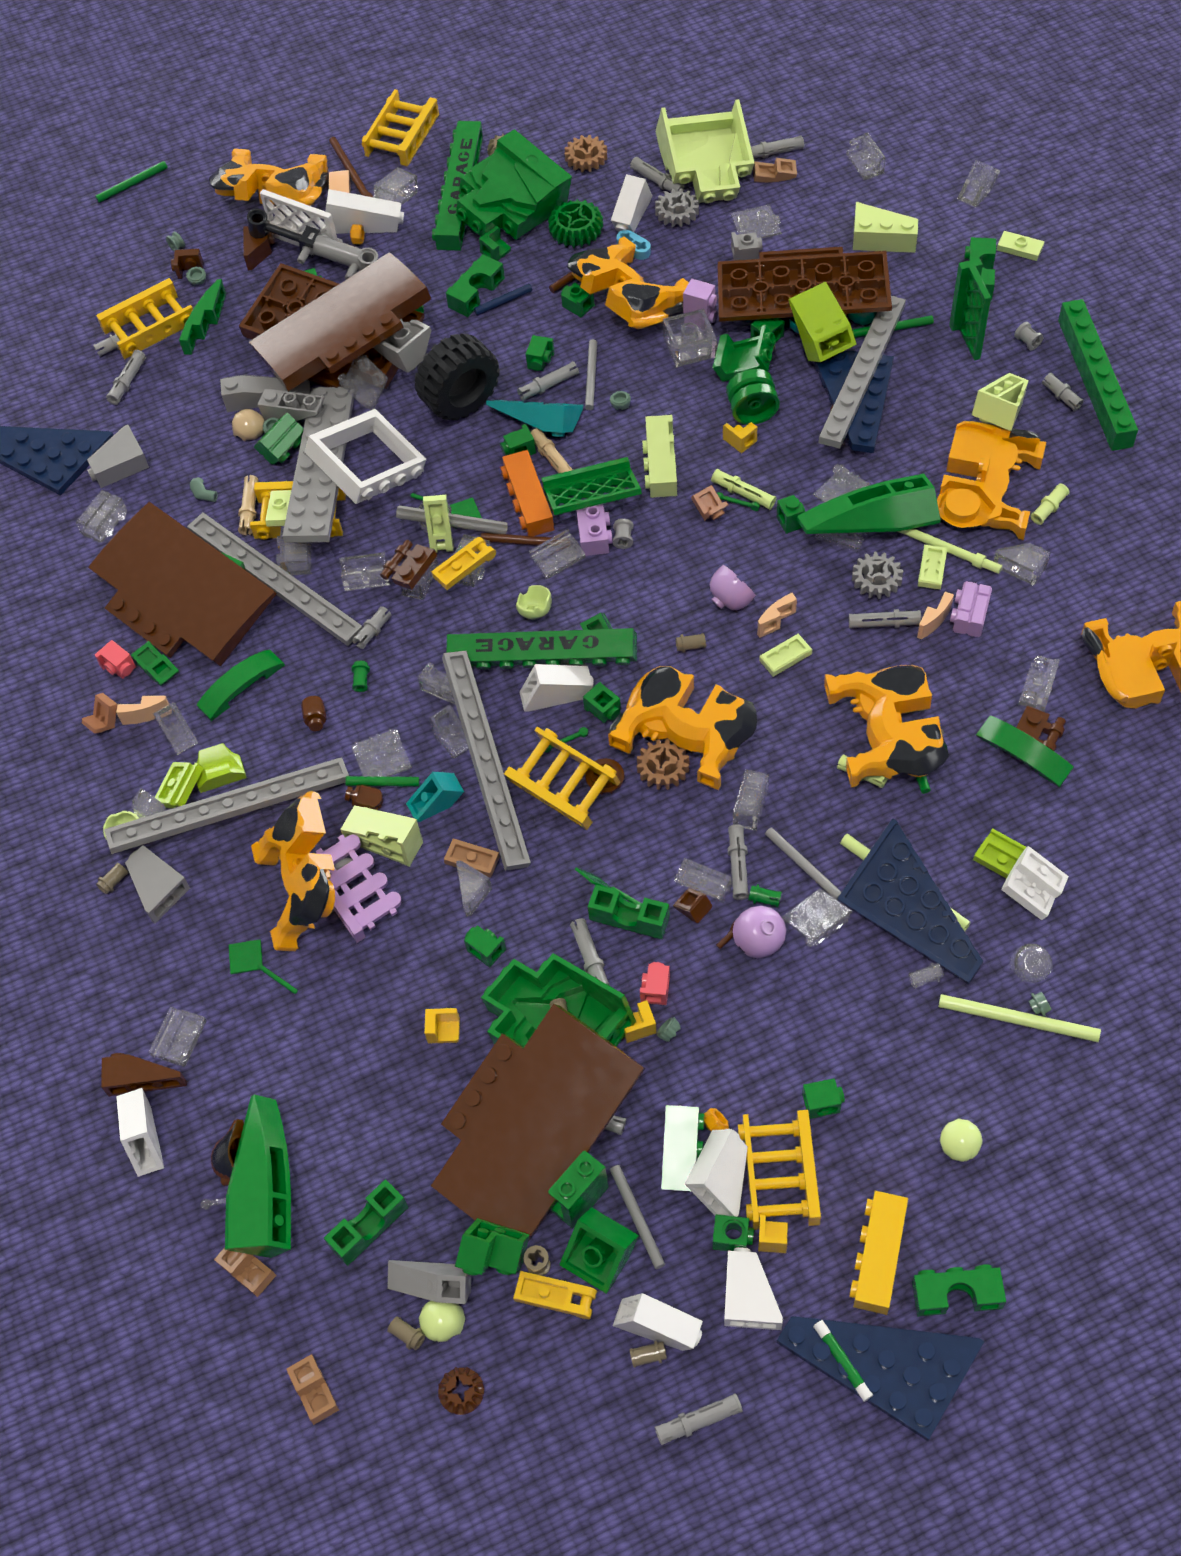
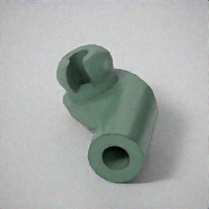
M197 477L191 480L190 489L196 499L216 502L218 497L217 491L206 490L202 478Z

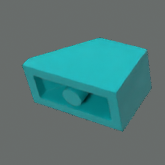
M432 772L407 801L406 805L414 819H417V822H421L451 808L464 793V790L454 773Z

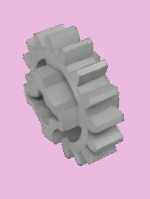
M681 188L679 192H676L675 189H672V193L665 191L664 196L659 195L658 201H655V215L658 216L659 221L664 220V225L671 223L672 227L675 224H679L682 227L683 223L689 225L690 219L696 220V215H699V200H696L695 194L690 196L689 190L685 193Z
M874 552L873 557L865 554L864 560L858 558L857 565L853 566L852 581H855L854 587H861L860 594L869 593L868 598H872L873 594L877 595L878 599H881L882 594L890 597L891 591L896 593L898 586L902 584L903 570L900 569V562L894 563L895 557L893 556L889 559L886 558V553L878 556L877 552Z

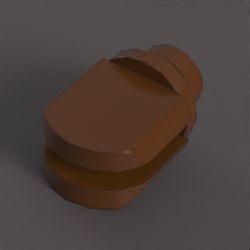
M318 696L306 697L301 704L304 723L311 731H320L326 722L323 700Z
M357 785L355 790L350 786L346 790L345 801L350 802L352 800V806L367 807L373 810H379L382 807V793L377 788Z

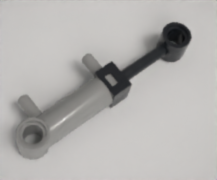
M252 209L247 214L248 231L252 237L263 238L268 232L299 242L300 255L297 261L300 264H304L308 257L314 258L315 255L349 267L345 275L347 280L356 274L357 270L361 271L378 260L376 250L372 248L360 249L321 235L319 229L308 225L301 235L270 224L267 213L262 209Z

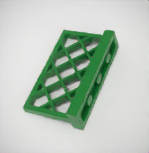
M980 258L961 262L958 265L949 324L952 331L960 330L974 361L981 359L991 296L981 278L983 264Z
M628 457L541 478L544 495L554 515L642 494L641 487L630 468Z

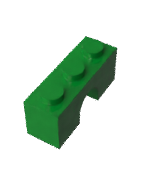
M971 237L970 246H965L964 259L970 261L980 258L983 264L981 278L992 300L995 285V269L993 267L996 255V239Z
M482 254L460 276L457 282L448 288L446 292L448 308L469 317L474 312V308L480 305L478 288L494 291L505 279L503 263Z
M595 885L588 904L589 920L658 939H663L670 918L669 904L644 897L642 904H634L624 900L620 895V891Z
M386 1179L365 1198L366 1206L358 1216L350 1221L344 1218L324 1237L329 1248L346 1266H349L409 1208L404 1197Z
M988 1264L975 1267V1270L966 1271L962 1267L949 1268L944 1273H935V1270H922L918 1272V1275H914L912 1281L917 1317L946 1314L949 1308L947 1294L954 1290L963 1291L970 1296L974 1312L1003 1309L1006 1304L1000 1267L992 1268Z

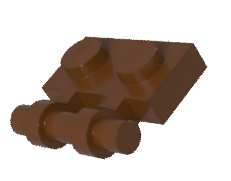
M405 540L402 545L396 548L392 559L384 564V569L380 576L388 580L392 574L393 577L391 579L396 585L412 590L437 557L434 549L418 544L411 551L412 542ZM402 559H405V561L402 563V565H401V566H398V565L400 564V562L402 561Z
M1026 706L1016 728L1055 752L1057 748L1056 742L1065 731L1064 725L1066 720L1062 717H1057L1055 723H1048L1050 714ZM1042 733L1048 735L1047 740L1039 739Z

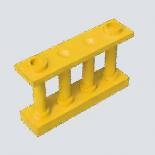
M394 89L371 128L362 138L365 156L369 157L374 148L398 154L401 165L408 166L439 116L437 99L430 97L423 106L400 101L398 90ZM398 109L418 113L419 116L412 119L395 114ZM390 122L410 126L411 129L404 132L387 127ZM382 135L402 139L403 142L396 145L379 140Z
M168 278L96 316L105 334L113 331L120 340L117 342L123 359L132 356L134 350L142 351L182 330L193 308L191 305L185 308L179 305L176 301L178 296L174 284ZM168 303L175 313L164 318L157 308ZM150 312L157 322L146 327L139 317ZM132 322L138 332L127 336L121 326Z
M293 481L255 482L254 491L258 503H262L260 521L250 522L254 539L283 538L284 526H266L265 519L271 491L292 490ZM339 488L337 501L346 500V494ZM336 507L330 537L343 536L340 519H335Z
M536 727L534 731L541 741L522 768H518L516 771L509 766L504 775L509 782L588 830L593 823L588 816V809L608 781L616 786L620 783L616 776V770L607 764L604 766L599 765L558 740V735L550 729L546 728L544 731ZM549 745L560 750L561 752L541 780L534 782L529 779V773ZM568 757H571L580 764L561 792H557L555 795L548 791L550 789L549 784ZM588 769L599 774V778L580 805L577 804L574 807L568 803V797Z
M808 1110L797 1111V1118L792 1120V1123L749 1126L748 1114H744L742 1124H738V1134L740 1139L748 1146L746 1164L750 1204H746V1217L749 1218V1221H752L754 1230H759L760 1215L772 1217L802 1214L803 1217H808L809 1226L820 1225L821 1212ZM793 1134V1137H798L799 1146H796L793 1150L752 1152L751 1137ZM796 1161V1163H801L802 1173H798V1176L755 1179L753 1165L755 1163ZM799 1187V1190L805 1191L806 1200H801V1203L758 1206L756 1190Z

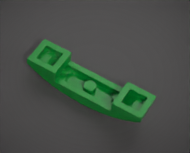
M270 649L248 657L222 675L201 697L197 707L213 721L230 708L228 704L230 700L262 676L268 679L285 666L284 662Z
M991 715L976 734L977 737L996 749L999 747L1033 768L1040 776L1059 788L1074 768L1068 761L1038 740Z

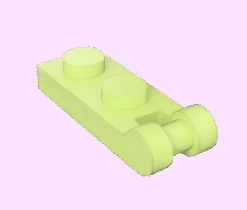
M446 495L424 496L423 505L430 548L434 549L436 553H438V550L454 551Z

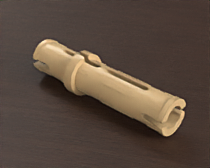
M536 428L531 431L535 445L538 447V452L547 458L558 473L573 470L556 450L553 441L547 439L542 430Z
M247 475L244 478L242 506L238 512L240 516L238 532L245 536L247 531L249 535L252 534L250 522L254 521L257 514L255 511L256 494L254 484L258 482V478L253 475L249 477Z

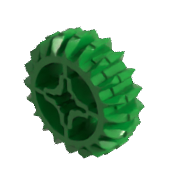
M579 199L576 201L569 200L568 203L562 202L561 206L556 205L555 210L551 211L548 220L549 232L553 240H557L559 245L564 243L565 248L569 245L573 249L575 246L582 248L584 244L590 246V242H596L597 237L601 235L603 216L599 208L594 206L593 202L587 203L586 200L580 202Z

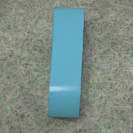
M622 230L617 234V245L622 237H626L636 245L634 258L644 260L651 255V244L648 240L630 230Z

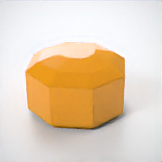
M353 224L351 226L350 238L353 244H363V225Z
M710 1108L704 1113V1124L711 1132L712 1130L729 1129L727 1119L719 1110Z

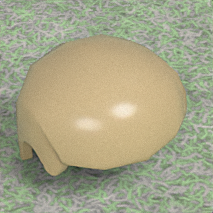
M252 409L239 411L235 414L232 421L233 435L240 437L243 441L257 439L264 432V418L260 413Z

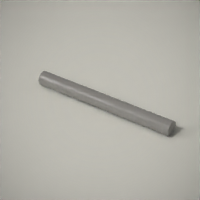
M594 339L589 341L586 410H593L597 357V341Z
M772 827L769 828L765 835L837 901L841 891Z
M616 1165L610 1169V1172L654 1268L660 1269L665 1266V1262L620 1165Z

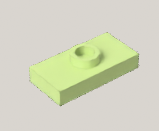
M1004 231L997 250L1037 261L1043 249L1044 241Z
M291 490L271 491L265 519L266 526H285Z
M924 544L918 579L919 587L941 590L947 554L946 547Z
M797 634L760 655L759 661L774 677L810 656L812 649Z

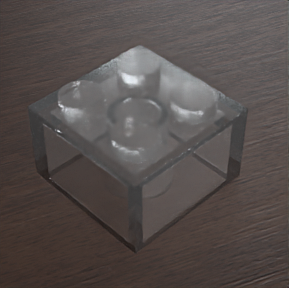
M704 309L663 319V337L675 367L715 358L717 339Z

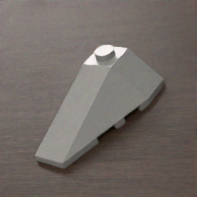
M400 319L404 328L373 348L393 365L409 373L424 360L423 357L426 353L432 330L428 325L418 320L403 322Z
M244 374L220 379L221 395L227 412L258 408L257 404L265 388L288 391L277 377ZM304 381L289 392L311 394L310 381Z

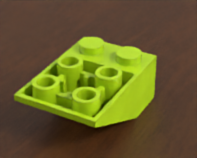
M826 282L788 299L808 361L822 362L857 345L851 325Z

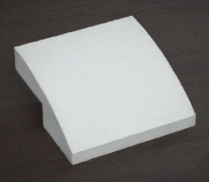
M1028 846L1016 861L1001 890L1039 919L1043 920L1049 915L1055 898L1062 894L1069 876Z

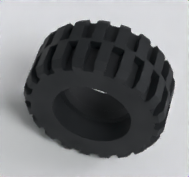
M469 334L450 335V338L440 340L438 345L435 344L431 347L432 350L424 355L423 362L419 363L417 367L418 373L415 374V390L418 397L435 415L445 420H459L460 417L465 418L470 413H475L481 405L486 403L487 398L492 396L493 389L498 384L497 377L500 375V370L495 355L475 336Z

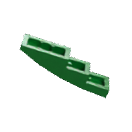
M217 279L204 293L185 323L179 339L185 355L193 354L197 339L205 340L209 324H218L226 297L222 279Z

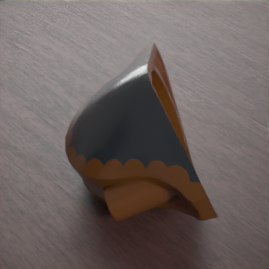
M241 1119L233 1121L229 1131L215 1144L212 1150V1169L217 1176L221 1177V1184L223 1186H228L244 1126V1121Z

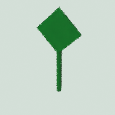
M414 493L410 494L412 498L423 501V496ZM473 497L448 505L450 514L482 518Z
M577 867L575 868L578 873L592 884L620 891L613 886L610 887L598 876ZM620 891L621 897L634 904H642Z
M261 939L229 944L231 975L261 970L292 993L296 994L298 992L296 988L263 966Z

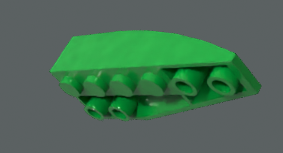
M925 474L862 487L824 502L797 516V521L806 534L896 532L937 524L941 520L935 487Z
M252 1095L250 1098L226 1194L225 1250L272 1258L291 1250L290 1169L287 1144L276 1099L259 1095Z

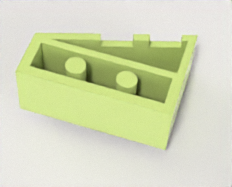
M856 202L853 250L915 253L918 219Z
M1008 373L978 390L972 415L978 417L984 423H992L1012 431L1022 406L1029 380Z
M672 415L647 416V440L642 441L643 454L648 455V458H643L644 471H649V475H645V489H650L651 498L677 496Z
M354 805L340 829L345 838L352 834L357 835L361 842V848L409 867L423 844L417 819L373 810L367 807Z

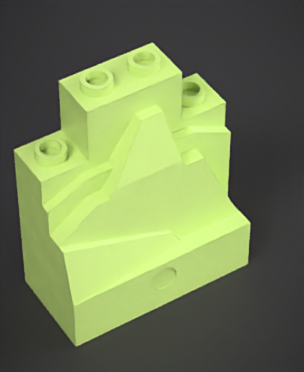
M739 99L735 100L732 112L668 119L666 109L661 108L656 127V136L665 169H669L673 184H686L693 181L696 198L699 200V203H712L718 200L730 201L737 198L740 190L738 176L745 177L751 175L755 164Z

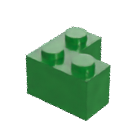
M477 1218L462 1235L455 1267L461 1268L464 1273L469 1275H482L489 1266L496 1268V1271L501 1274L516 1275L522 1267L530 1234Z

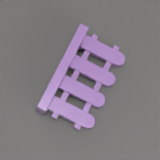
M342 834L337 837L338 843L325 851L320 848L316 851V854H330L333 864H336L348 855L353 860L339 870H329L331 874L329 880L333 883L335 889L333 909L356 943L365 938L363 931L365 928L368 927L371 931L375 928L374 923L390 913L391 916L397 914L396 908L401 905V897L397 892H390L385 895L382 889L388 884L386 875L384 873H376L372 876L368 871L374 866L372 855L365 853L358 857L355 851L361 846L359 837L352 834L345 838ZM363 874L366 880L350 890L347 884ZM340 888L344 892L342 896H339L337 890ZM377 894L380 899L363 909L360 903ZM352 908H355L356 911L358 912V913H357L356 915H354V916H353V914L350 912V910H351Z

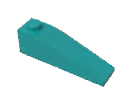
M486 400V405L537 429L552 432V436L564 437L565 433L573 432L583 411V405L544 404V402L524 403V401Z

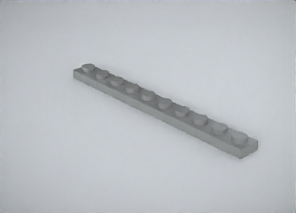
M891 296L892 311L877 312L819 436L820 444L841 448L904 310L906 299Z
M205 513L200 514L187 526L191 532L219 552L244 562L247 572L274 590L277 596L345 645L349 646L353 642L354 636L363 628L358 622Z
M467 651L444 653L442 657L504 869L506 871L529 867L531 863Z
M341 757L104 829L110 852L114 854L300 797L309 791L316 792L345 783L346 776H349Z

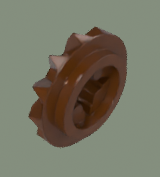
M607 758L594 761L601 766L607 764L616 770V776L620 781L618 786L608 781L600 794L602 795L605 792L612 794L615 789H620L624 781L622 766L615 760ZM588 769L585 773L586 783L592 788L600 775Z
M455 1367L450 1372L445 1373L443 1379L438 1384L439 1400L442 1406L452 1414L465 1415L471 1413L480 1405L484 1396L482 1379L477 1372L468 1367ZM457 1380H460L464 1387H471L464 1392V1402H462L458 1394L452 1393L457 1389Z

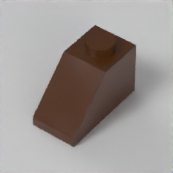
M243 226L244 259L248 271L253 270L272 254V245L275 244L274 233L268 232L263 238H254L249 234L248 226Z

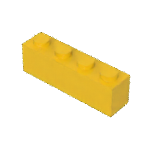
M875 1191L873 1200L867 1198L864 1215L870 1216L868 1226L862 1225L859 1241L865 1243L863 1253H857L854 1268L860 1271L858 1281L852 1280L849 1296L855 1298L854 1308L884 1315L888 1314L908 1198Z

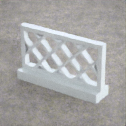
M264 189L260 192L264 211L267 213L270 224L301 235L306 225L319 229L323 236L343 242L342 239L337 238L331 213ZM320 218L325 219L327 225ZM274 234V238L299 246V242Z

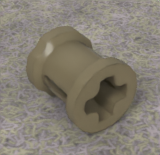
M537 1245L528 1248L523 1258L528 1273L541 1276L548 1274L551 1263L545 1248ZM538 1257H540L543 1263L538 1262L536 1266H533L532 1261H537Z

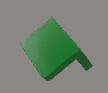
M495 226L479 238L480 253L498 261L511 252V247L501 239L498 226Z

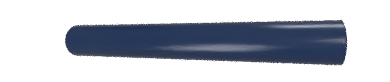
M528 283L475 307L474 312L476 316L531 292L532 287Z

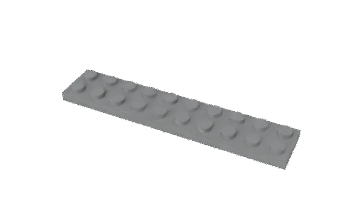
M318 387L311 389V395L324 396L325 400L318 415L305 419L283 531L284 543L330 541L339 487L304 451L310 435L351 419L355 398L354 387ZM347 443L330 449L342 463Z

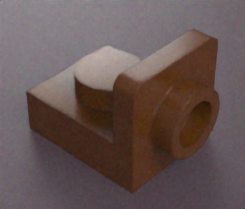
M199 249L175 250L174 259H171L172 271L176 272L178 279L183 278V270H190L192 267H201L203 269L204 262Z

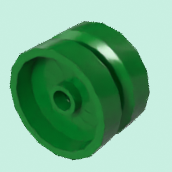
M763 369L744 370L730 379L726 386V393L731 404L733 417L742 424L748 425L751 422L759 424L767 421L779 409L780 400L775 390L773 378L769 372Z

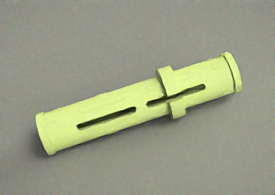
M716 469L712 475L711 481L727 488L728 492L732 494L735 492L751 501L757 502L769 510L773 508L776 502V496H772L741 481L740 477L736 475L733 477L719 469Z

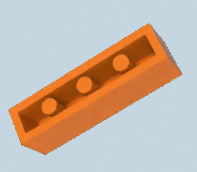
M528 450L503 456V466L500 467L503 480H508L506 487L509 496H514L512 503L515 513L519 512L521 515L518 517L521 529H526L528 536H536L554 531L553 516Z

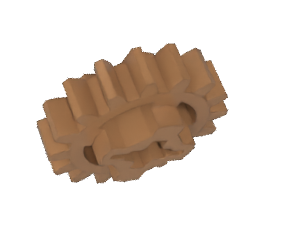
M581 135L580 139L574 137L573 143L568 142V147L564 148L565 162H568L569 167L573 166V170L578 168L581 169V172H584L585 169L591 172L592 168L598 170L599 164L604 165V160H607V145H604L603 140L599 141L598 137L592 139L591 135L585 138Z
M657 739L656 745L648 742V749H640L641 756H637V773H640L641 781L647 779V786L650 787L654 783L657 790L661 788V785H665L666 789L669 790L671 783L679 786V779H686V773L689 772V755H686V749H679L675 744L670 745L669 739H666L665 743H661Z

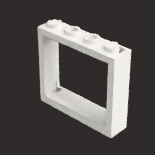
M376 409L310 435L304 451L355 504L364 500H370L373 496L385 493L393 487L401 486L413 478L416 479L424 471L423 468L427 460ZM374 432L404 463L361 482L330 449Z

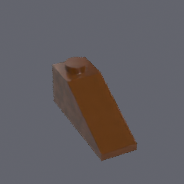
M114 1053L110 1057L102 1058L101 1088L109 1097L122 1095L140 1088L147 1092L187 1086V1081L180 1071L129 1054Z

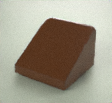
M688 888L673 905L675 909L695 923H699L712 908V904L706 894Z

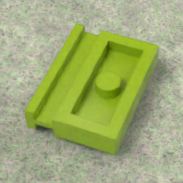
M173 762L152 803L158 808H176V806L185 805L203 767L198 763L192 765L187 762Z
M992 828L988 837H986L975 853L973 860L1007 879L1026 846Z

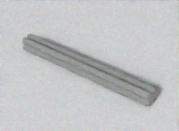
M400 505L397 507V518L426 523L424 509ZM449 513L451 527L496 534L507 533L508 524L506 522Z

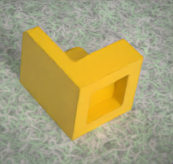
M752 422L744 428L740 425L733 428L726 423L723 425V440L742 454L757 442L758 427Z
M647 1000L637 1003L638 1012L633 1013L636 1023L624 1029L626 1043L656 1034V1022Z
M456 1008L425 1009V1036L428 1043L459 1042L460 1017Z
M760 1215L758 1251L786 1253L788 1223L766 1221V1215Z

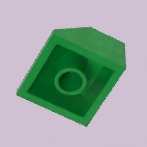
M591 1207L577 1220L559 1265L607 1294L628 1261L639 1235Z

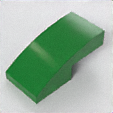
M149 641L131 654L133 661L160 686L179 672L164 654L161 655Z

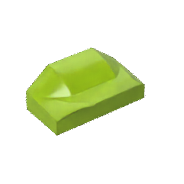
M224 743L198 752L197 763L203 767L197 780L200 793L247 778L240 755L233 753Z

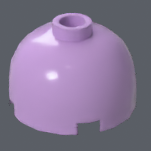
M725 565L718 568L711 578L710 591L714 595L712 601L720 609L724 606L730 610L742 609L756 595Z
M766 906L750 907L735 920L733 937L736 945L745 951L744 954L759 959L768 957L781 948L786 937V927L784 920L774 909Z

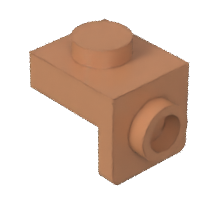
M712 485L691 497L704 521L711 517L713 520L725 514L723 510L728 506L726 501L721 502Z
M104 693L95 695L93 715L82 718V724L93 733H102L103 731L115 728L117 703Z

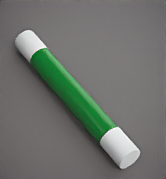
M821 1320L813 1327L823 1342L828 1344L830 1352L839 1364L840 1362L849 1375L847 1376L862 1400L864 1402L867 1401L873 1394L864 1383V1380L853 1367L824 1321Z

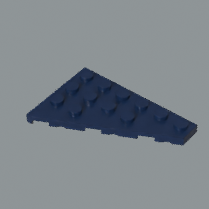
M845 350L822 362H815V369L819 372V378L823 387L826 388L829 400L833 405L857 357V351ZM883 355L846 434L851 450L874 453L894 356Z
M0 426V464L61 496L89 466L87 459L114 435L110 431Z
M892 818L837 900L965 983L970 984L983 965V960L972 945L968 935L964 932L947 901H945L939 888L932 880L928 870L913 849L912 844L905 836L897 820Z
M791 1316L778 1337L777 1344L860 1397L847 1376L849 1375L840 1362L839 1364L830 1352V1347L823 1342L813 1327L822 1319ZM823 1320L873 1394L866 1402L926 1441H929L985 1342L980 1338Z

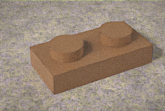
M452 839L444 857V863L491 878L500 854L497 851Z

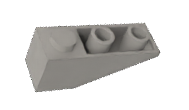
M265 388L257 405L265 421L272 417L279 419L285 413H289L298 421L318 415L325 397Z
M388 1261V1289L434 1302L465 1304L471 1293V1275L464 1273L461 1268L455 1267V1264Z

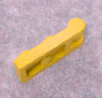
M477 537L431 571L432 576L448 590L485 561H491L496 556V550L491 546H487L484 539Z
M520 1271L513 1299L516 1302L575 1315L582 1319H591L592 1309L590 1307L592 1300L596 1298L597 1290L584 1285ZM573 1295L581 1297L579 1305L572 1303Z

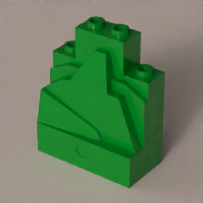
M514 129L497 140L496 149L492 155L471 167L468 173L461 176L459 193L463 197L457 200L456 216L480 236L498 226L516 240L547 220L551 211L555 210L556 205L561 206L562 202L567 203L572 176Z
M554 953L541 964L537 972L513 959L508 966L502 969L498 978L492 985L486 988L481 996L487 1010L499 1017L492 1022L487 1031L494 1044L501 1034H506L524 1048L550 1010V1002L558 998L566 1000L569 1013L614 1046H617L624 1038V1029L636 1023L623 993Z

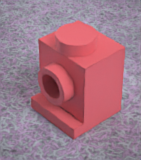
M113 640L95 654L103 670L106 669L111 675L117 674L122 679L130 675L136 668L131 655Z
M659 962L649 964L648 973H643L642 986L640 987L641 1002L647 1000L650 1004L667 1005L670 966H665Z

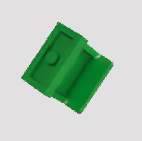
M763 325L759 336L733 342L728 334L720 335L712 368L721 381H728L744 370L755 368L768 371L770 361L772 360L773 347L776 343L774 333L769 330L767 325Z
M582 1151L549 1189V1195L557 1201L552 1207V1212L572 1229H574L577 1220L593 1207L609 1188L605 1166L588 1152Z

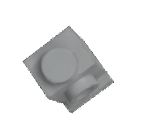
M731 232L733 259H759V251L762 250L761 237L757 238L756 232L739 235Z

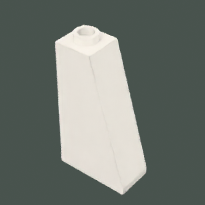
M328 190L325 212L332 214L336 234L350 233L353 224L363 225L364 233L397 232L398 224L403 223L404 212L400 211L401 203Z

